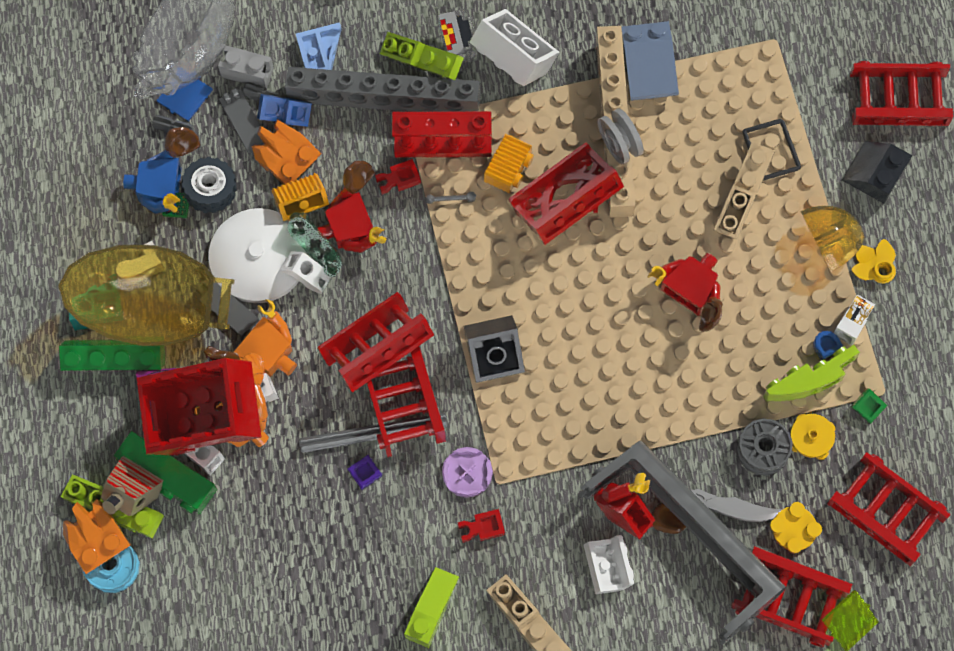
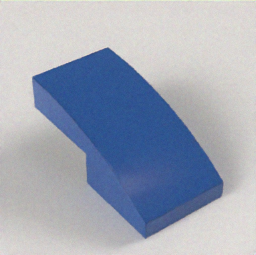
M261 94L257 118L267 121L279 120L286 125L308 127L312 103Z

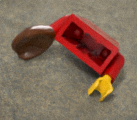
M354 161L344 170V188L325 211L328 224L315 228L320 242L334 237L338 249L343 248L346 251L363 253L375 246L376 242L381 244L386 242V237L379 236L385 230L380 227H373L359 192L356 193L368 183L375 173L372 166L366 161Z
M705 253L700 262L694 257L689 256L685 260L678 259L661 267L654 266L647 277H655L657 279L655 285L657 286L663 280L660 289L662 292L696 315H701L699 325L701 332L710 331L719 324L722 317L723 303L720 300L721 286L717 282L719 275L712 270L718 262L713 255Z
M644 473L636 474L633 484L627 482L617 485L612 482L605 489L602 488L594 495V501L605 516L639 540L651 527L668 534H679L686 528L663 503L657 505L651 514L638 494L634 493L635 491L645 494L648 491L650 480L645 481L646 474Z

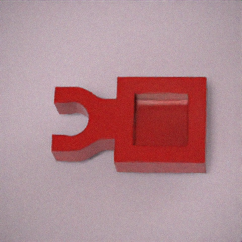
M413 159L391 166V173L389 174L380 173L375 175L377 183L381 181L387 182L385 186L380 187L382 195L388 193L395 186H397L398 191H402L421 184V178Z
M499 509L474 515L475 522H457L459 529L466 527L470 530L468 535L461 536L462 543L470 541L477 535H479L480 541L505 535Z

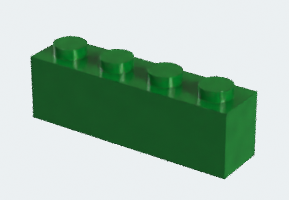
M65 340L59 346L60 371L161 370L165 365V340Z
M132 431L114 454L118 462L124 456L162 479L163 484L160 494L170 501L174 497L181 502L179 506L190 514L194 511L201 514L218 490L214 483L172 456L146 454L144 439Z

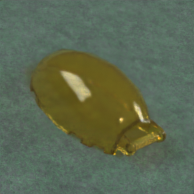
M117 245L89 252L69 265L58 287L64 307L81 325L109 339L140 346L174 345L196 338L209 329V327L229 329L230 324L227 323L231 287L235 283V279L214 277L205 265L180 251L155 245ZM222 283L218 322H210L214 284Z

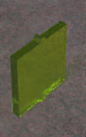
M853 590L822 619L831 632V636L837 640L844 651H849L879 623L869 609L870 604L865 603L856 590Z

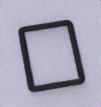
M776 119L745 128L742 131L749 150L751 142L747 133L780 124L796 166L765 175L763 181L801 169L799 158L783 119Z

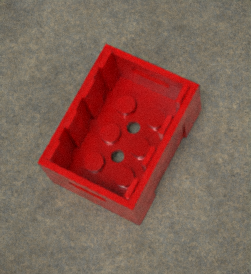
M222 358L137 377L146 454L174 456L193 452L195 448L229 441L242 442L262 438L252 361ZM219 401H221L223 405L220 411H218L216 408V405ZM197 406L200 407L199 415L194 413V409Z

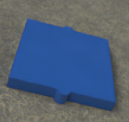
M180 69L157 99V102L169 109L171 114L175 113L189 122L213 88L201 82L199 77H193Z

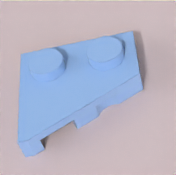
M340 22L296 34L305 68L332 70L341 33Z

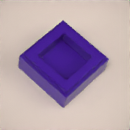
M369 455L347 469L361 490L383 476Z

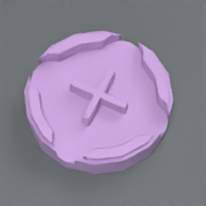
M470 447L459 448L453 451L444 461L442 469L443 481L449 491L465 498L475 497L484 492L491 483L493 474L488 457L480 450Z

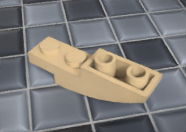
M755 142L751 143L714 231L737 240L775 153L774 150Z
M507 574L486 590L502 613L534 651H571Z

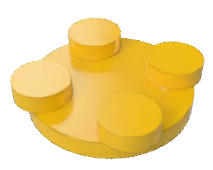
M798 415L790 432L793 442L792 451L809 458L826 459L835 442L834 424L821 415Z
M794 502L790 507L784 508L770 522V529L777 543L793 554L808 548L822 532L821 525L816 522L814 516L800 502Z

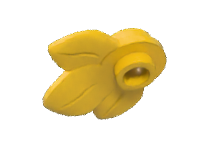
M885 239L879 242L876 249L857 245L855 257L858 264L851 270L859 279L865 281L874 279L878 283H889L896 274V269L893 265L896 256L895 251ZM879 269H885L887 275H881Z

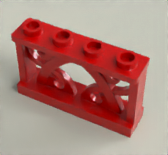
M584 143L511 196L508 201L515 213L539 237L541 242L546 245L621 190L624 185L617 171L612 166H609L588 143ZM593 163L591 170L587 173V167ZM600 169L602 173L598 176L595 175L597 171ZM578 183L574 193L567 199L552 202L556 190L562 185ZM531 208H539V209L534 210V211H528V210H530ZM542 215V217L539 218L537 221L533 219L534 217Z

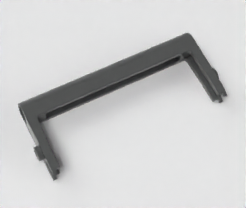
M640 440L606 467L602 465L592 474V478L581 487L583 491L578 495L580 498L584 497L588 500L627 470H631L635 475L638 473L646 474L645 481L650 480L649 489L756 598L723 628L724 631L718 636L721 639L719 642L721 645L725 644L740 630L743 633L746 632L755 623L753 619L786 589V586L643 441Z

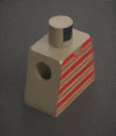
M122 456L104 484L101 495L102 500H104L103 509L109 514H114L117 510H120L128 516H133L158 499L163 480Z

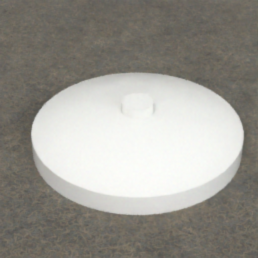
M248 209L231 216L217 229L209 247V266L215 281L237 300L248 303H266L265 299L270 301L279 299L299 282L297 279L285 274L280 269L291 251L307 254V248L300 229L291 219L283 222L280 213L270 209Z

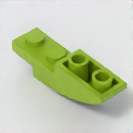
M387 32L379 53L409 66L452 80H456L464 59L457 54Z
M855 345L848 349L843 346L833 354L834 358L828 362L822 360L812 369L808 364L801 368L799 365H796L786 373L787 377L781 381L777 378L766 386L767 390L763 398L765 401H789L805 398L829 389L843 380L845 372L842 368L855 361L860 352Z
M72 474L61 498L74 505L78 502L87 511H92V503L96 499L102 503L104 502L101 498L104 487ZM148 507L143 508L133 516H128L120 510L112 514L119 526L134 533L136 531L152 539L164 517L162 513Z

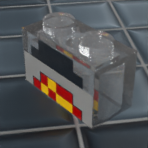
M466 9L438 14V24L445 51L463 57L462 63L477 60L476 52L478 51L470 43L473 37L472 31L475 30L472 16L468 17Z

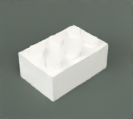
M506 9L481 20L470 40V43L476 47L479 53L486 55L494 62L496 67L507 72L516 83L523 86L546 75L560 53Z

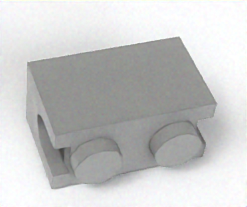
M225 45V61H220L218 65L221 77L244 84L251 83L267 89L274 70L271 57Z

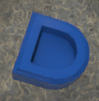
M822 331L816 336L813 347L822 361L833 356L837 350L843 347V344L833 332Z

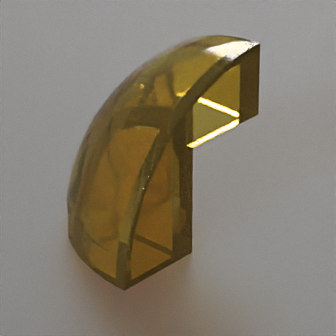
M815 206L800 211L831 272L848 262L861 248L864 241V231L857 219L849 212L833 206Z

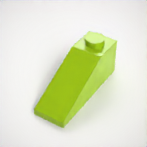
M435 567L404 633L405 639L430 648L459 576Z

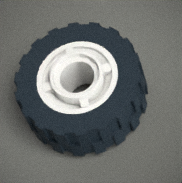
M200 158L190 163V166L184 170L182 188L184 197L187 199L190 207L192 206L195 210L202 211L203 213H217L216 211H222L232 203L236 196L237 186L233 169L228 166V163L221 161L219 158ZM208 183L214 184L211 187H205Z

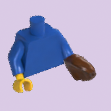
M186 127L170 129L165 138V150L146 161L140 162L138 175L125 174L123 179L124 189H135L138 201L154 214L169 210L177 212L176 202H180V199L175 196V193L180 191L182 166L179 158L176 157L187 155L200 147L198 135Z

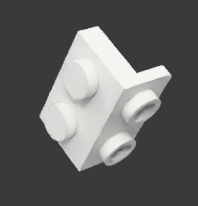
M622 535L584 544L595 594L621 591L634 584V574L628 561L627 546L623 541Z

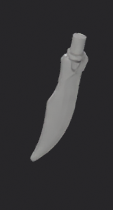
M701 489L691 490L711 511L741 521H771L783 510L762 507L736 497H717Z

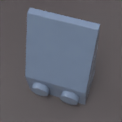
M669 21L621 27L624 64L631 101L679 95Z

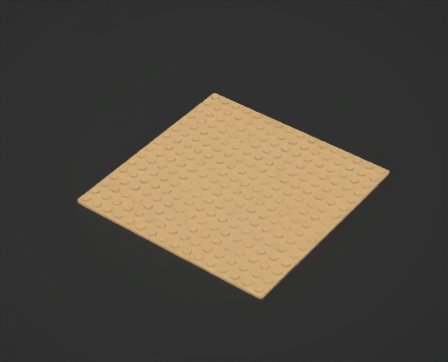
M772 39L675 61L679 95L631 101L625 72L628 116L635 125L644 148L642 155L638 157L632 155L636 205L634 216L609 217L607 199L599 205L598 214L593 213L592 210L546 245L541 242L539 237L515 213L508 199L584 143H588L605 161L604 141L598 128V119L602 117L599 78L480 104L479 111H491L492 157H416L425 197L429 194L434 197L467 195L468 192L476 194L474 202H468L467 200L435 201L432 204L427 203L497 484H505L616 458L640 440L651 450L745 428L751 422L763 418L779 420L852 403L867 388L871 389L877 396H882L885 393V387L866 326L864 325L853 344L860 353L855 361L842 368L845 376L841 382L820 393L796 400L765 401L763 398L767 390L766 386L777 378L781 381L787 377L786 373L796 365H799L801 368L808 364L812 369L821 361L813 347L816 336L822 331L834 333L856 297L777 40ZM776 119H783L799 158L801 169L762 181L737 240L714 231L748 152L742 131L745 128ZM780 124L747 133L751 143L755 142L775 151L765 175L796 166ZM505 134L532 145V154L534 155L529 168L524 167L521 172L523 179L519 187H513L511 193H507L484 182V173ZM593 163L587 167L588 170H591ZM578 183L562 185L556 190L552 202L567 199L574 193ZM531 208V209L528 210V211H534V210H537V209H539V208ZM542 215L534 217L533 219L537 221L539 218L542 217ZM705 253L713 255L718 262L712 270L719 275L717 282L721 286L720 300L723 303L722 317L719 324L710 331L701 332L699 330L701 315H696L662 292L660 289L663 280L657 286L655 285L657 281L655 277H647L654 266L661 267L678 259L685 260L689 256L694 257L700 262ZM512 315L518 329L525 372L476 383L464 326ZM839 339L847 349L851 347L850 344ZM834 356L829 357L825 361L828 362L829 360L834 358Z

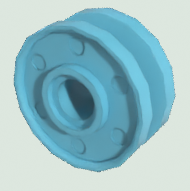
M131 546L111 558L116 559L114 569L106 570L105 566L108 562L106 561L88 574H85L83 571L85 578L91 585L103 592L117 593L127 589L134 583L139 574L140 566L138 555Z

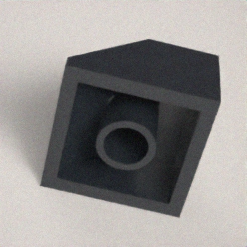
M865 141L842 181L885 204L913 155L891 143Z
M512 315L464 326L476 383L525 372L518 329Z

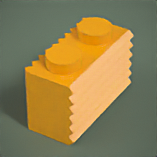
M505 134L484 173V182L507 193H511L513 187L518 188L523 179L522 170L524 167L529 168L534 158L532 145Z
M316 173L295 180V182L291 181L290 184H282L281 187L277 186L276 189L272 188L271 190L283 222L329 205L325 188Z

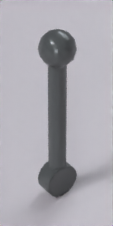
M468 192L467 195L436 197L429 194L425 197V201L428 204H432L435 201L467 200L468 202H474L476 200L474 192Z

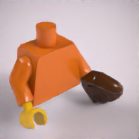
M267 299L265 300L269 304V309L264 311L258 305V311L268 315V317L265 318L263 316L234 352L222 351L211 346L204 350V355L209 361L222 358L242 360L249 353H257L261 356L264 363V374L267 373L269 377L278 368L289 376L297 366V363L288 357L293 351L291 347L292 337L288 326L279 313L274 311V303Z

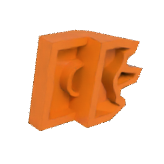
M276 120L274 124L276 131L274 133L262 126L259 127L257 134L264 144L254 145L252 150L255 160L267 172L270 171L283 185H286V183L290 184L291 181L295 182L321 153L300 132Z
M98 499L92 503V511H87L76 502L72 511L77 521L74 523L68 520L63 521V536L85 574H88L131 545L118 526L114 516L103 509V503Z

